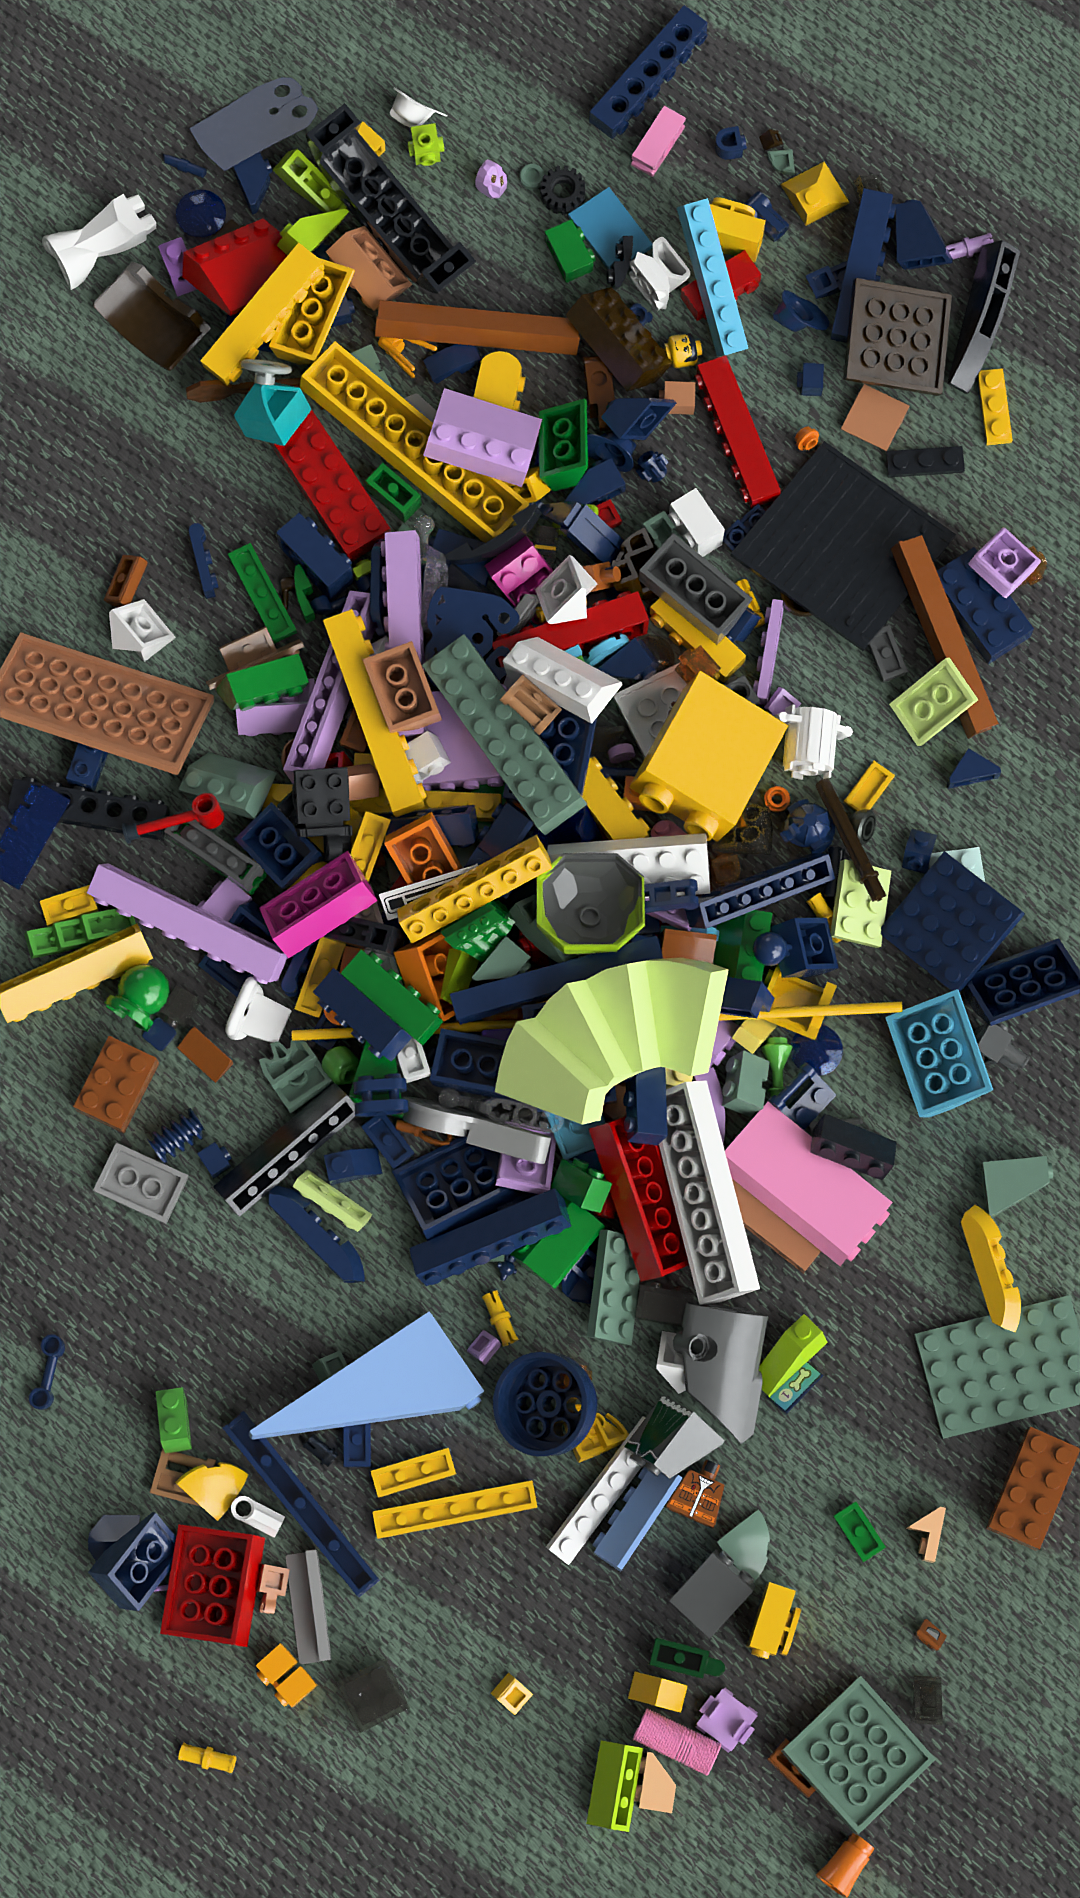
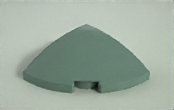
M758 1509L716 1543L722 1551H725L734 1560L733 1565L741 1571L743 1569L747 1571L754 1580L760 1576L767 1563L768 1557L766 1555L770 1536L766 1521Z

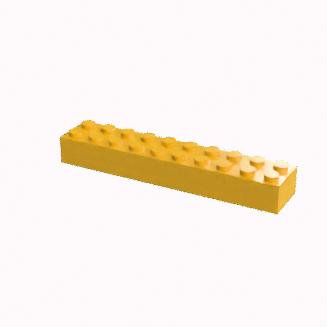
M336 341L301 375V390L481 541L486 543L516 526L512 516L530 505L501 480L423 456L433 422Z

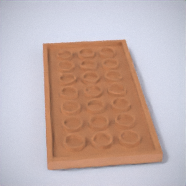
M21 632L0 669L1 718L175 775L179 774L214 703V695Z

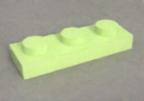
M308 1169L297 1178L293 1185L302 1196L313 1200L325 1212L333 1214L346 1227L357 1232L367 1224L372 1216L370 1212Z

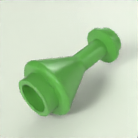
M767 1038L766 1045L761 1047L765 1058L770 1061L769 1065L772 1069L773 1088L768 1089L770 1097L777 1096L784 1089L783 1069L793 1048L792 1045L787 1044V1038Z

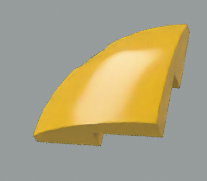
M575 1404L578 1412L581 1409V1404ZM596 1413V1418L589 1433L572 1450L578 1463L619 1446L625 1441L629 1433L611 1414L607 1413L605 1417L615 1426L607 1422L603 1415ZM564 1422L563 1425H564L565 1431H566V1433H567V1431H568V1426H567L566 1422Z
M223 1462L218 1463L220 1467L207 1468L204 1464L186 1472L175 1482L217 1521H219L236 1499L249 1475L241 1468Z

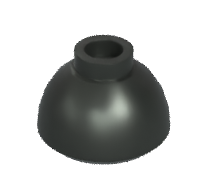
M864 809L856 811L852 815L847 814L861 844L865 845L870 841L875 831L876 816L874 812Z

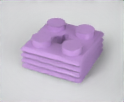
M1003 527L974 555L968 564L1004 598H1007L1037 568L1041 560Z

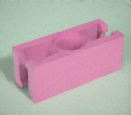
M664 106L632 154L633 161L631 165L653 177L684 130L685 125L683 124L686 118Z

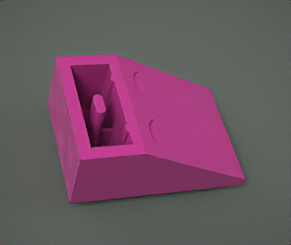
M524 536L511 548L499 554L485 565L491 578L514 607L518 605L525 594L537 595L535 589L553 572L552 568L527 536ZM536 614L531 619L534 624H544V622H539L540 618H537Z

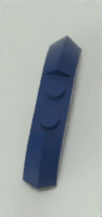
M274 1186L269 1191V1206L344 1283L365 1282L361 1259L349 1240L339 1246L337 1244L340 1241L339 1237L331 1229L326 1232L319 1225L322 1220L312 1210L308 1213L305 1211L311 1203L307 1198L292 1189Z

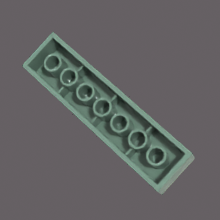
M465 634L422 665L537 828L544 835L551 832L587 805V802L541 738L533 731L534 729L531 724L508 704L504 705L499 701L507 691Z

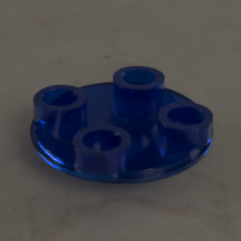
M195 190L186 194L178 203L176 219L181 229L187 235L206 237L216 233L223 227L226 219V208L224 202L217 194L208 190Z
M825 1025L820 1026L815 1040L796 1033L791 1042L793 1047L790 1053L791 1060L799 1069L806 1062L819 1076H825L835 1070L843 1056V1045L840 1037L834 1030Z

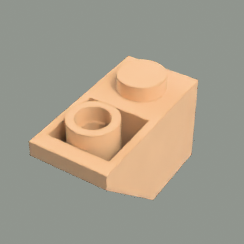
M646 1752V1757L641 1758L639 1773L643 1774L642 1785L637 1784L634 1801L639 1802V1808L672 1813L676 1784L652 1752Z

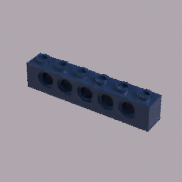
M684 5L589 112V122L611 139L617 134L622 135L629 126L628 121L633 116L638 117L645 107L644 103L649 98L652 100L657 96L661 89L660 85L665 80L668 82L676 73L675 68L680 62L684 64L688 61L692 54L691 50L695 45L700 46L703 44L708 36V22ZM679 36L686 37L687 40L680 41L676 38ZM669 54L671 58L664 59L661 55ZM646 72H653V73H655L656 75L650 77V76L645 75V73H646ZM635 89L640 91V93L631 94L629 91ZM616 107H621L624 109V111L615 112L613 109Z
M810 853L710 891V894L697 896L699 907L693 910L685 909L689 927L707 929L834 880L835 876L829 854Z

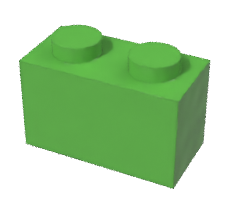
M183 1387L156 1391L160 1441L164 1452L172 1453L191 1450L188 1406Z

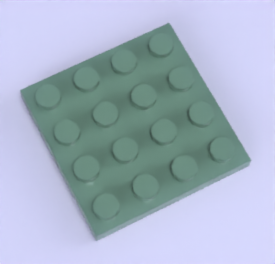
M859 1676L781 1750L855 1835L863 1831L936 1760L862 1676Z

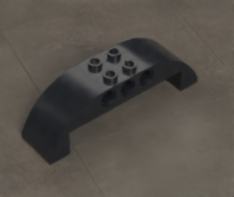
M344 103L306 134V139L314 159L341 201L359 223L369 230L399 269L425 290L438 294L475 264L476 260L461 242L454 247L359 134L358 130L361 122Z

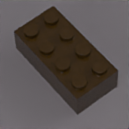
M612 287L581 295L565 315L627 392L656 383L673 364L666 351L656 343L651 333L643 327L636 318L635 313L625 305L619 293L613 290Z

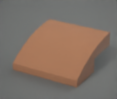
M864 384L841 430L884 451H888L910 406Z

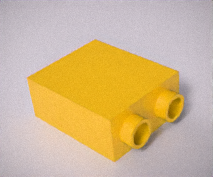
M699 671L680 693L629 788L640 794L639 800L647 809L660 814L668 811L685 822L684 829L687 833H706L707 841L714 839L718 842L736 825L788 725L702 671Z

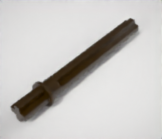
M828 778L819 780L816 783V789L860 876V884H864L872 902L881 901L886 896V893L878 879V871L873 869Z

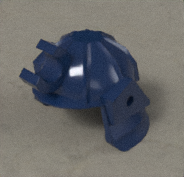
M808 799L797 801L787 808L785 812L788 817L785 821L784 831L780 833L785 842L790 841L801 847H810L811 853H822L832 843L835 835V825L828 811L815 803H810Z

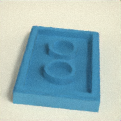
M610 187L568 214V218L573 220L575 226L581 227L585 240L607 269H610V265L614 261H620L615 256V245L619 243V239L622 236H633L631 261L636 258L637 252L644 254L653 247L651 241Z

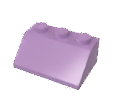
M314 678L308 679L309 683L300 695L289 697L288 694L280 696L278 701L270 704H265L264 701L255 704V707L246 711H240V708L236 709L238 735L256 736L266 733L280 735L285 732H297L315 685Z

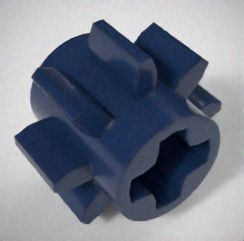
M647 451L639 457L637 462L640 468L636 472L642 480L646 479L647 482L651 480V482L655 483L666 476L667 468L665 465L669 462L663 453Z

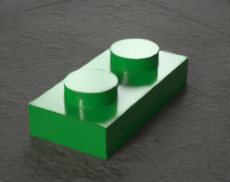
M854 1502L833 1516L862 1562H865L886 1548L857 1502Z

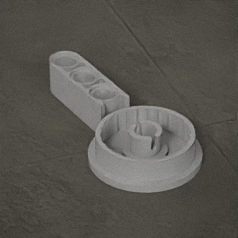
M416 1097L402 1098L408 1100L409 1112L404 1113L403 1120L407 1123L440 1133L467 1137L466 1143L527 1161L545 1164L551 1141L550 1136L487 1119L472 1111Z

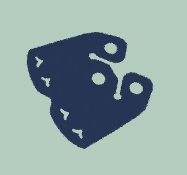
M440 586L432 596L427 614V625L433 637L425 648V663L435 654V647L440 652L463 634L472 642L479 654L484 657L492 648L493 630L482 619V616L487 614L489 616L488 619L497 631L507 634L520 621L519 614L507 601L499 596ZM441 595H443L445 602L438 605V602L441 601ZM503 612L508 613L510 616V620L506 624H502L498 620L499 615ZM436 614L438 615V617L442 618L438 625H436ZM475 633L483 635V642L481 644L473 643L472 636ZM504 646L497 647L486 659L487 665L498 680L507 675L505 668H500L495 663L497 657H506L510 652ZM427 673V676H428L430 682L432 683V685H433V686H436L435 683L433 682V680L430 678V676H429L428 673Z

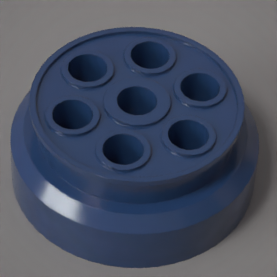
M554 1352L529 1353L514 1360L501 1374L493 1397L494 1417L498 1429L505 1440L518 1451L531 1456L561 1455L578 1446L589 1433L596 1418L597 1394L588 1374L575 1360ZM541 1374H543L545 1377V1382L543 1386H541L539 1382ZM566 1375L570 1379L568 1387L564 1384V1377ZM528 1397H530L532 1401L530 1409L526 1405V1400ZM552 1398L556 1400V1408L554 1410L551 1408ZM577 1399H579L581 1402V1409L579 1410V1412L576 1410L575 1407ZM539 1421H541L543 1424V1430L541 1433L538 1431L537 1428ZM564 1422H566L568 1426V1431L566 1434H564L562 1431V1425Z

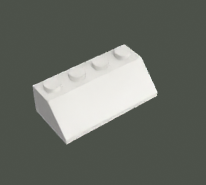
M539 637L517 642L503 660L509 679L516 682L523 674L558 706L591 724L622 686L621 681Z

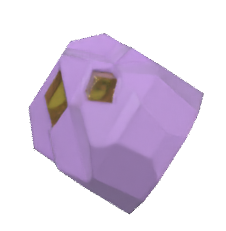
M487 159L479 168L475 185L481 193L489 198H500L507 188V177L502 171V167Z

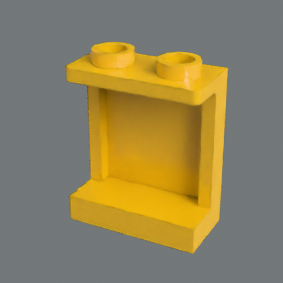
M778 964L775 971L769 969L764 984L768 985L767 989L774 997L771 1008L829 1005L837 985L829 982L826 983L825 988H822L797 977L782 978ZM825 1016L768 1018L763 1020L815 1040Z

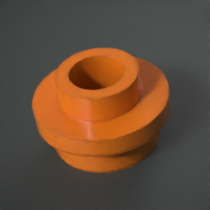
M809 426L802 428L795 436L797 448L803 451L815 447L818 442L819 432Z
M774 786L765 793L764 803L770 811L782 812L789 806L790 795L785 788ZM776 795L782 798V802L779 804L772 801V798Z

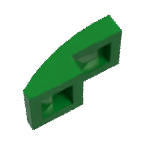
M299 564L295 566V589L302 616L307 624L315 620L314 611L306 596L313 593V590L304 570Z

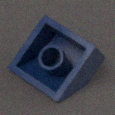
M617 398L607 405L606 412L601 418L619 439L646 440L677 403L673 399Z
M508 800L504 805L499 803L491 815L495 818L490 827L485 825L477 836V839L480 840L478 847L494 858L520 844L534 822L525 811Z

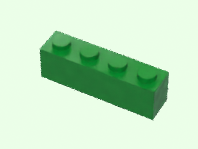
M361 949L340 974L416 1041L424 1045L444 1022L438 1017L441 1011L430 1002L426 1005L419 1000L421 994L411 985L405 988L400 983L402 977L392 968L386 971L380 966L383 960L371 951L367 954Z

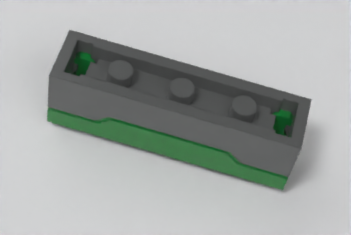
M196 821L175 825L164 830L173 843L223 877L228 878L251 896L267 876L258 863ZM182 825L180 831L177 833V829Z

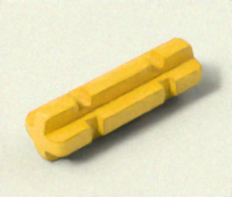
M742 579L735 584L753 598L748 607L762 617L754 628L764 625L765 618L763 613L760 612V607L753 592L750 591L751 588L748 581Z

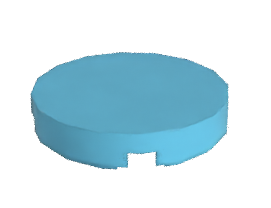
M619 634L620 639L616 640L615 637H610L590 650L588 653L590 657H583L585 663L599 668L630 642L629 638L625 634Z

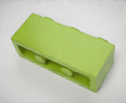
M601 1740L586 1824L629 1832L643 1748Z

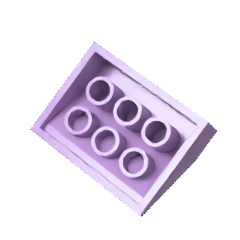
M444 388L423 456L522 487L542 419Z

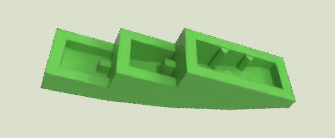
M116 908L84 914L78 919L54 923L51 927L26 931L24 935L31 959L85 947L135 925L134 916H123L116 912Z

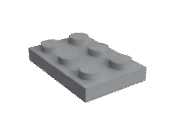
M116 1143L93 1191L161 1223L167 1224L189 1176Z

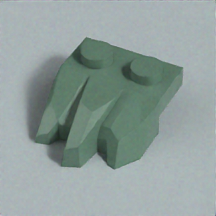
M291 1040V1045L288 1049L279 1041L270 1043L274 1054L273 1059H259L263 1074L290 1114L319 1095L333 1083L323 1071L321 1063L311 1048L302 1040Z

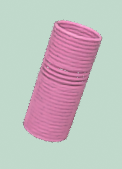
M648 1708L645 1710L641 1723L633 1737V1741H638L643 1746H648V1748L658 1751V1753H663V1755L675 1759V1761L678 1760L681 1764L684 1763V1765L693 1768V1770H698V1772L706 1776L709 1774L721 1748V1743L711 1740V1738H706V1736L698 1732L696 1733L692 1729L686 1728V1726H681V1724L673 1720L671 1721V1719L661 1716V1714H656V1712Z

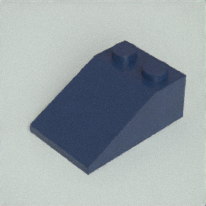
M253 900L239 905L228 922L277 945L270 935L259 909L260 906ZM207 952L198 966L238 997L245 980L248 977H253V974L247 971L244 973L235 971L230 968V963L224 960L219 962L209 958Z
M152 1512L106 1549L88 1573L119 1608L139 1611L171 1570L176 1536L157 1513Z

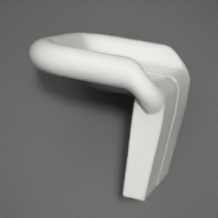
M248 977L230 1013L225 1032L232 1040H240L250 1036L270 1043L280 1040L292 1011L265 997L257 981L253 977Z

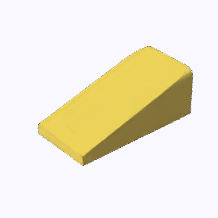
M747 1019L737 1029L732 1039L753 1054L776 1029L777 1025L763 1019Z

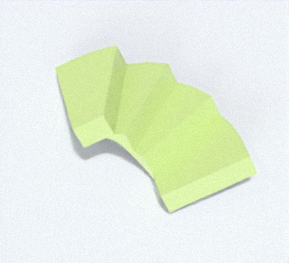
M687 958L652 959L605 969L586 980L567 983L549 998L535 1018L516 1021L503 1052L495 1092L579 1124H587L601 1120L605 1094L614 1085L638 1073L656 1067L669 1068L688 1076L708 1073L729 969Z

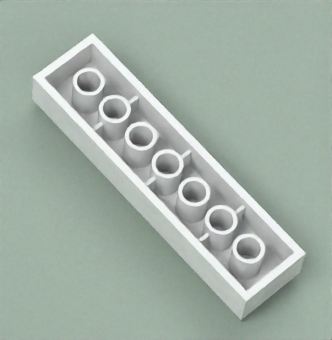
M707 1081L684 1082L666 1089L668 1136L659 1143L699 1305L719 1303L758 1290L760 1286Z

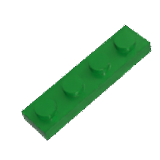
M249 543L228 553V557L264 626L267 628L273 643L275 644L296 634L297 630L252 544Z

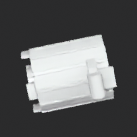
M790 705L785 708V712L774 715L775 718L788 725L785 734L784 771H792L791 778L803 780V775L814 776L823 774V779L831 778V772L834 770L836 739L842 740L853 733L851 727L840 725L841 715L823 708H795V705Z

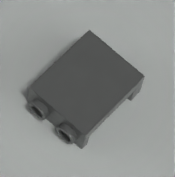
M717 1549L670 1599V1602L709 1639L756 1588V1585L753 1583L755 1581L754 1578L743 1569L741 1571L733 1565L734 1560L725 1551L719 1552Z

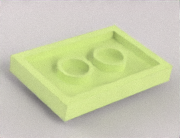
M945 658L889 705L916 745L921 746L977 702L978 698L952 660Z
M844 859L840 861L830 932L831 937L870 947H881L883 936L880 933L881 927L885 922L891 871L872 866L874 870L878 871V879L886 893V896L881 901L872 902L864 884L859 882L860 876L853 862Z

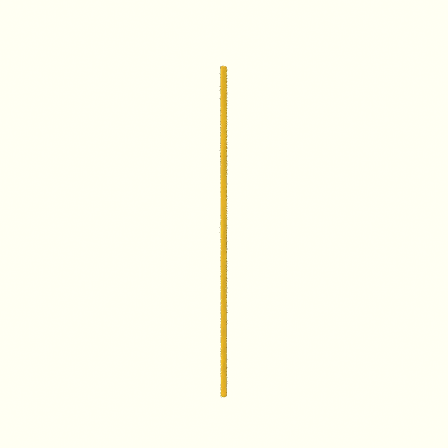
M902 1002L771 1008L770 1012L760 1011L757 1019L902 1012ZM720 1014L719 1021L756 1019ZM521 1020L478 1021L461 1025L459 1022L442 1023L434 1034H440L441 1028L463 1033L482 1032L487 1029L513 1028L516 1021ZM351 1027L292 1030V1041L355 1038L351 1034L354 1029Z

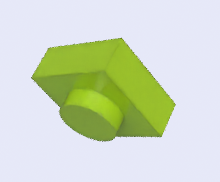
M365 559L356 564L355 568L352 569L355 580L371 573V560Z

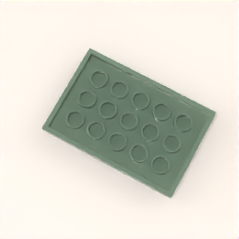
M1070 1295L1021 1307L1016 1332L992 1323L991 1317L988 1315L914 1334L942 1439L1080 1405V1329Z

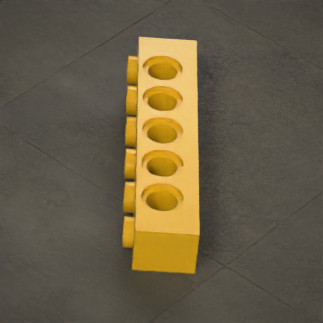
M536 834L397 909L399 924L411 943H414L552 869L550 856Z

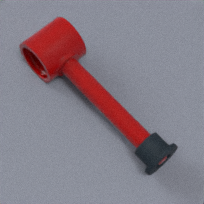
M203 793L193 800L192 810L139 825L137 823L129 825L123 823L122 830L125 840L129 844L131 840L140 838L142 834L194 820L206 829H214L222 824L224 812L213 794Z

